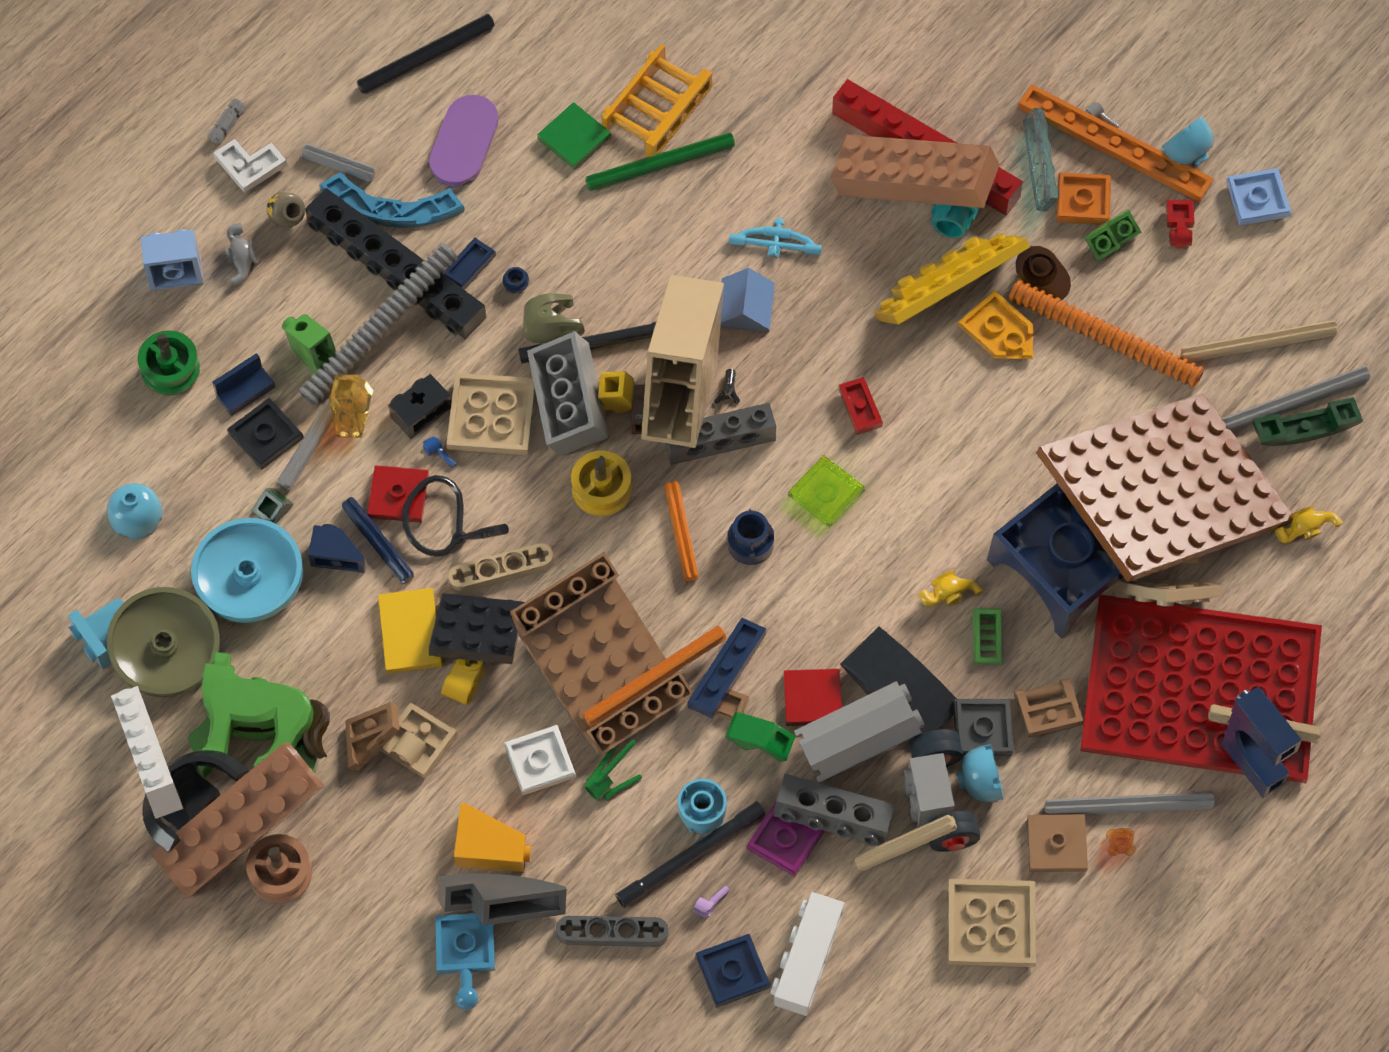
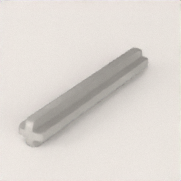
M329 398L325 402L278 478L277 483L280 488L289 491L293 487L341 409L340 403L337 400Z

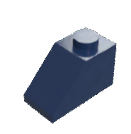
M331 524L314 525L308 552L311 567L365 573L364 556L341 528Z

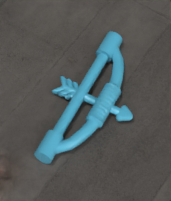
M781 217L774 221L776 227L750 228L738 234H730L729 244L769 247L767 257L775 255L779 259L780 248L804 251L805 254L821 256L822 245H816L809 237L794 232L791 229L781 228V225H784ZM763 234L764 236L774 237V240L746 238V236ZM779 238H794L806 243V245L778 241Z

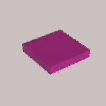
M775 801L746 845V849L796 877L825 831L822 829L814 830L796 822H786L773 816L776 805Z

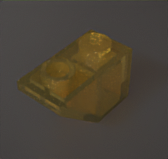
M335 375L330 395V404L337 437L362 438L373 388L360 375Z

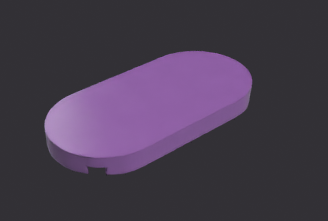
M467 95L455 100L448 108L429 158L431 171L440 183L446 186L459 187L468 181L472 182L480 174L498 127V112L495 105L489 99L479 95Z

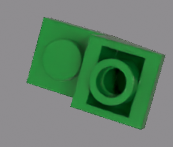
M740 712L734 713L725 735L727 739L742 749H760L779 762L787 761L796 738L795 735L774 722Z

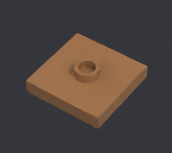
M1085 814L1027 816L1030 872H1087Z

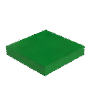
M573 102L537 134V138L573 169H576L611 138V132Z

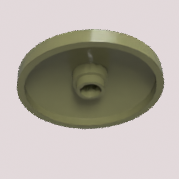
M171 587L151 588L130 597L114 614L107 633V651L116 674L130 688L138 686L140 693L154 697L177 696L197 687L203 681L205 663L211 664L214 652H219L220 650L219 629L210 609L193 594Z

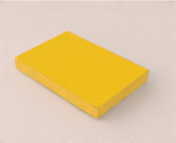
M433 588L378 594L386 673L442 667L441 657L429 656V644L436 620Z

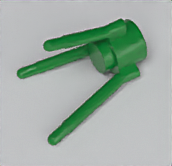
M631 740L604 769L617 750L618 745L610 749L594 772L586 779L587 782L583 786L595 800L599 801L604 797L608 801L614 794L642 779V775L639 774L612 789L610 787L613 781L609 778L608 774L636 744L635 740Z

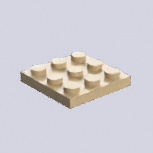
M455 373L446 444L447 450L528 455L535 398L533 378Z
M949 879L948 965L1035 967V881Z

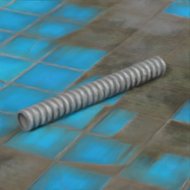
M440 243L438 245L439 249H434L432 251L433 255H428V260L421 263L422 266L415 269L416 273H411L409 275L411 278H406L404 280L405 284H400L398 286L399 290H394L393 296L386 299L388 302H383L381 304L382 308H377L375 310L376 314L369 316V321L365 320L364 326L357 329L359 332H354L352 334L353 338H348L346 340L347 344L340 346L341 350L334 353L335 356L328 359L330 362L328 364L324 363V368L322 370L318 369V374L316 376L312 375L310 382L306 381V386L301 387L299 390L308 402L317 406L319 404L318 400L325 397V392L328 394L330 392L329 388L331 386L334 388L336 386L335 382H340L342 380L341 376L347 375V370L354 367L353 363H358L360 361L358 358L360 356L364 357V352L366 350L370 351V346L376 345V340L383 337L382 333H387L389 331L387 328L389 326L393 327V322L399 321V316L406 313L405 310L412 307L411 303H416V298H421L423 296L422 292H427L429 290L428 286L435 283L434 280L440 278L439 274H444L446 272L445 268H450L452 266L451 262L458 260L456 253L448 245Z

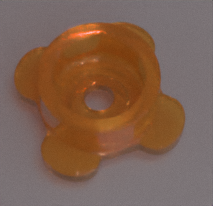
M1130 828L1109 829L1106 833V837L1109 839L1108 853L1111 856H1116L1117 854L1133 855L1136 851V847L1133 845L1134 831ZM1122 840L1124 843L1119 844L1118 841Z

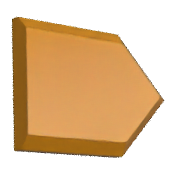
M993 291L957 322L959 327L996 359H1033V324L996 291Z

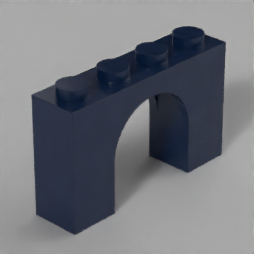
M1258 686L1251 692L1249 689L1243 691L1235 698L1236 702L1231 710L1232 714L1228 720V727L1224 732L1225 736L1221 746L1262 798L1286 783L1289 771L1281 762L1298 751L1302 740Z

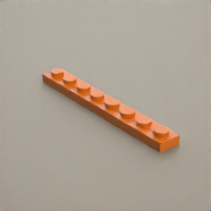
M1033 84L1030 85L1018 103V108L1199 203L1213 184L1214 178L1187 164H1179L1173 161L1164 152Z

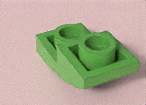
M1127 209L1095 229L1084 239L1096 260L1099 261L1121 248L1120 245L1142 232L1131 212Z

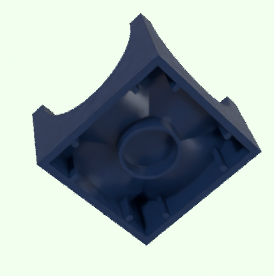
M1058 483L993 534L987 556V561L993 567H996L999 563L1005 564L1016 570L1033 586L1046 604L1054 622V632L1061 639L1070 632L1076 620L1094 600L1117 581L1124 578Z

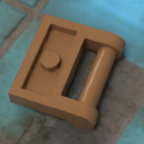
M1069 678L1060 680V683L1028 691L1023 689L1014 691L1015 701L1019 707L1028 738L1083 724V718ZM1063 694L1065 697L1033 706L1028 704L1030 701Z

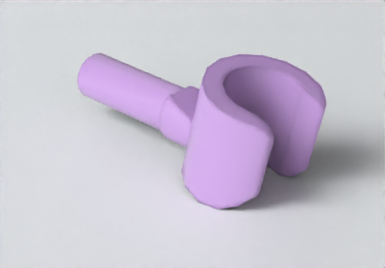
M724 886L709 901L700 897L695 904L694 913L708 918L717 902L730 891L729 888Z

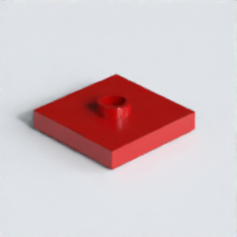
M375 465L367 515L372 519L402 521L403 507L408 495L419 482L429 477V470ZM428 485L422 488L415 496L409 511V522L422 523Z

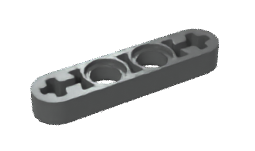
M564 916L556 925L557 938L566 945L657 947L665 944L669 936L667 923L657 917ZM581 924H586V937H581V931H572L571 936H566L565 931H561L565 930L567 925H572L573 930H582ZM597 924L603 925L606 928L604 936L599 938L593 937L590 934L591 927ZM624 925H631L635 929V934L630 938H623L618 933L619 929ZM639 925H643V938H639ZM655 926L659 927V931L664 932L659 933L658 938H653L652 933H650Z

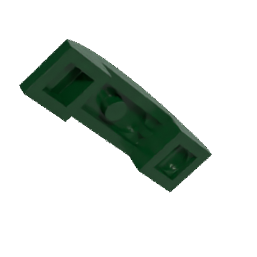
M1354 397L1329 402L1327 407L1282 418H1280L1279 414L1253 419L1252 423L1261 445L1284 446L1309 442L1345 431L1362 423L1363 418Z

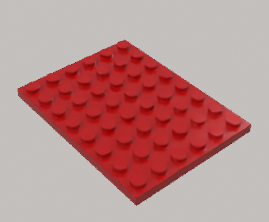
M1100 595L1080 751L1244 775L1221 746L1225 736L1224 732L1227 730L1228 725L1208 719L1211 705L1234 708L1235 698L1247 689L1251 692L1259 686L1285 720L1313 725L1322 625L1180 605L1160 606L1157 605V602H1140L1130 598ZM1301 741L1298 751L1281 762L1289 771L1287 781L1307 783L1311 742Z

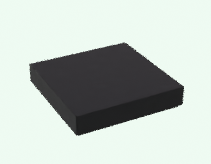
M270 398L266 399L227 429L231 438L261 470L304 438L303 433Z

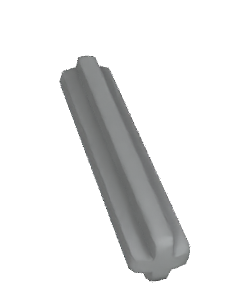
M305 144L302 150V157L368 182L372 181L376 171L373 166L323 148Z

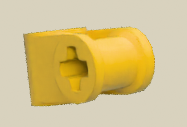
M457 659L443 683L441 694L462 704L469 705L484 676V661Z

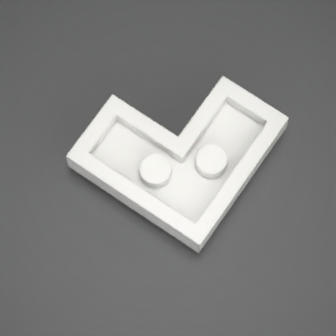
M234 139L214 152L217 162L244 193L287 166L286 159L272 143L249 156Z

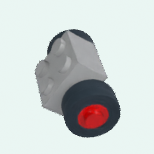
M940 729L928 731L914 737L909 743L912 758L909 759V768L904 770L905 780H903L905 796H910L909 816L911 823H916L917 828L941 817L950 815L955 819L956 830L930 841V847L935 851L950 852L965 849L976 844L980 840L977 817L969 811H954V801L946 768L958 763L963 757L958 733L953 730Z

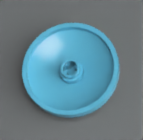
M241 518L216 527L204 537L193 556L191 577L198 598L213 614L232 622L251 623L276 615L294 599L302 582L303 563L296 542L282 527L264 519Z

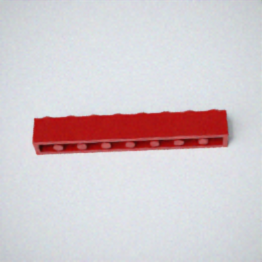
M849 79L845 81L833 96L832 114L871 137L957 143ZM999 167L985 204L1007 216L1021 198L1023 181Z

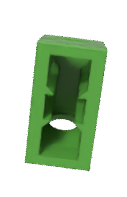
M302 314L297 319L290 316L282 323V329L285 331L291 350L317 375V370H322L324 368L323 364H328L330 362L328 359L335 356L336 349L330 332L306 314Z

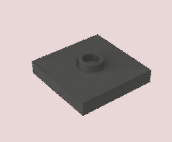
M954 699V727L960 737L963 756L974 748L988 744L992 745L994 756H1012L1014 754L1010 699Z

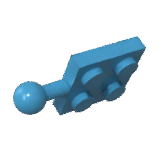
M475 913L436 915L437 974L460 973L461 989L456 993L455 1001L459 1008L471 1010L477 1005L479 1000L478 993L472 988V972L495 971L494 924L483 926Z

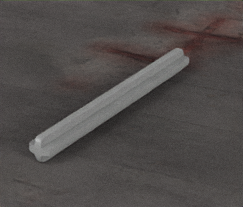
M1362 366L1226 416L1222 420L1225 422L1227 429L1235 431L1253 424V419L1281 414L1368 382L1371 375L1368 368Z
M1212 792L1050 799L1045 801V814L1091 815L1212 809L1215 805V798Z

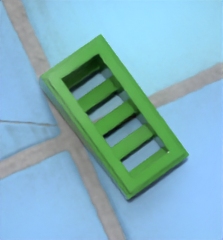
M974 608L972 611L974 664L1002 665V609ZM980 620H994V624H980ZM980 630H995V635H980ZM980 640L995 641V645H980ZM980 651H995L996 657L980 656Z

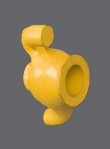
M1309 506L1289 516L1293 518L1290 528L1280 527L1274 532L1281 543H1290L1298 536H1304L1305 540L1321 534L1319 529L1326 522H1331L1334 528L1343 525V522L1333 512L1314 511V506Z
M948 571L939 575L931 582V585L934 586L933 592L929 593L928 590H923L918 594V597L928 607L935 606L939 602L953 606L963 599L962 593L966 590H971L975 596L982 594L984 591L977 582L955 576V571Z

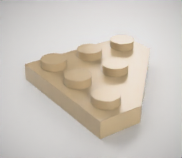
M1122 578L1109 587L1107 591L1114 592L1116 597L1130 598L1132 595L1136 596V601L1152 602L1153 599L1157 600V605L1174 606V602L1178 604H1192V600L1196 602H1210V598L1221 597L1222 585L1200 581L1173 582V580L1136 579L1127 582L1125 578Z

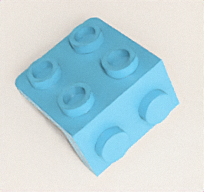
M121 599L113 600L85 619L78 610L68 615L71 626L68 629L76 641L81 639L85 645L83 650L90 661L96 660L102 670L111 665L107 651V633L114 614L124 603Z

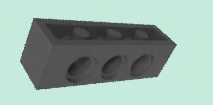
M770 403L703 418L695 448L665 443L670 464L674 465L776 441V423Z
M784 774L773 816L786 822L806 825L814 830L822 829L842 838L863 841L870 846H879L885 843L895 804ZM856 819H862V820H864L865 822H860V821H858V820H856Z

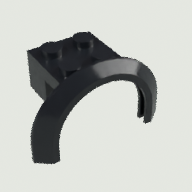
M213 750L191 752L173 760L167 766L183 809L155 819L145 794L142 816L149 835L169 853L181 841L176 832L221 795L216 787L202 777L198 766L217 768L226 773L235 782L247 774L249 769L232 756Z

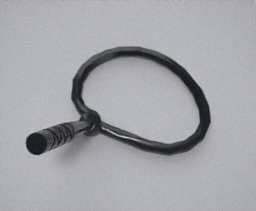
M433 475L419 482L408 495L403 507L402 523L406 537L418 551L429 556L448 555L456 547V544H464L467 540L505 535L509 532L508 525L504 523L465 533L463 531L464 504L462 492L454 481L445 476ZM433 482L448 485L456 495L457 501L456 532L453 534L450 544L441 550H432L421 545L412 534L409 526V511L415 496L422 488Z

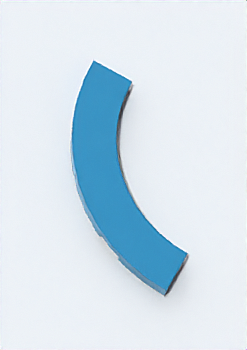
M342 172L319 184L321 191L325 188L329 189L373 223L387 227L427 226L450 219L465 211L464 205L450 188L433 196L418 199L415 202H402V200L370 196L349 181Z

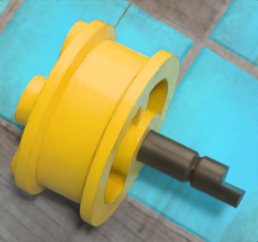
M593 451L582 456L572 469V495L577 506L584 512L593 516H610L621 511L629 502L632 494L631 471L626 461L619 455L610 451Z

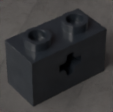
M430 373L425 378L416 380L405 393L396 395L388 404L392 420L411 439L451 409L452 400L451 395Z

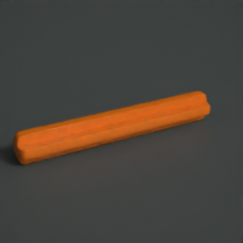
M677 481L668 482L665 484V493L683 579L685 582L698 580V571L680 486Z

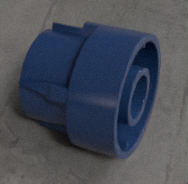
M749 509V511L742 512L735 518L727 534L729 553L736 561L746 565H756L769 558L774 549V530L763 514ZM752 536L755 539H747L746 537Z

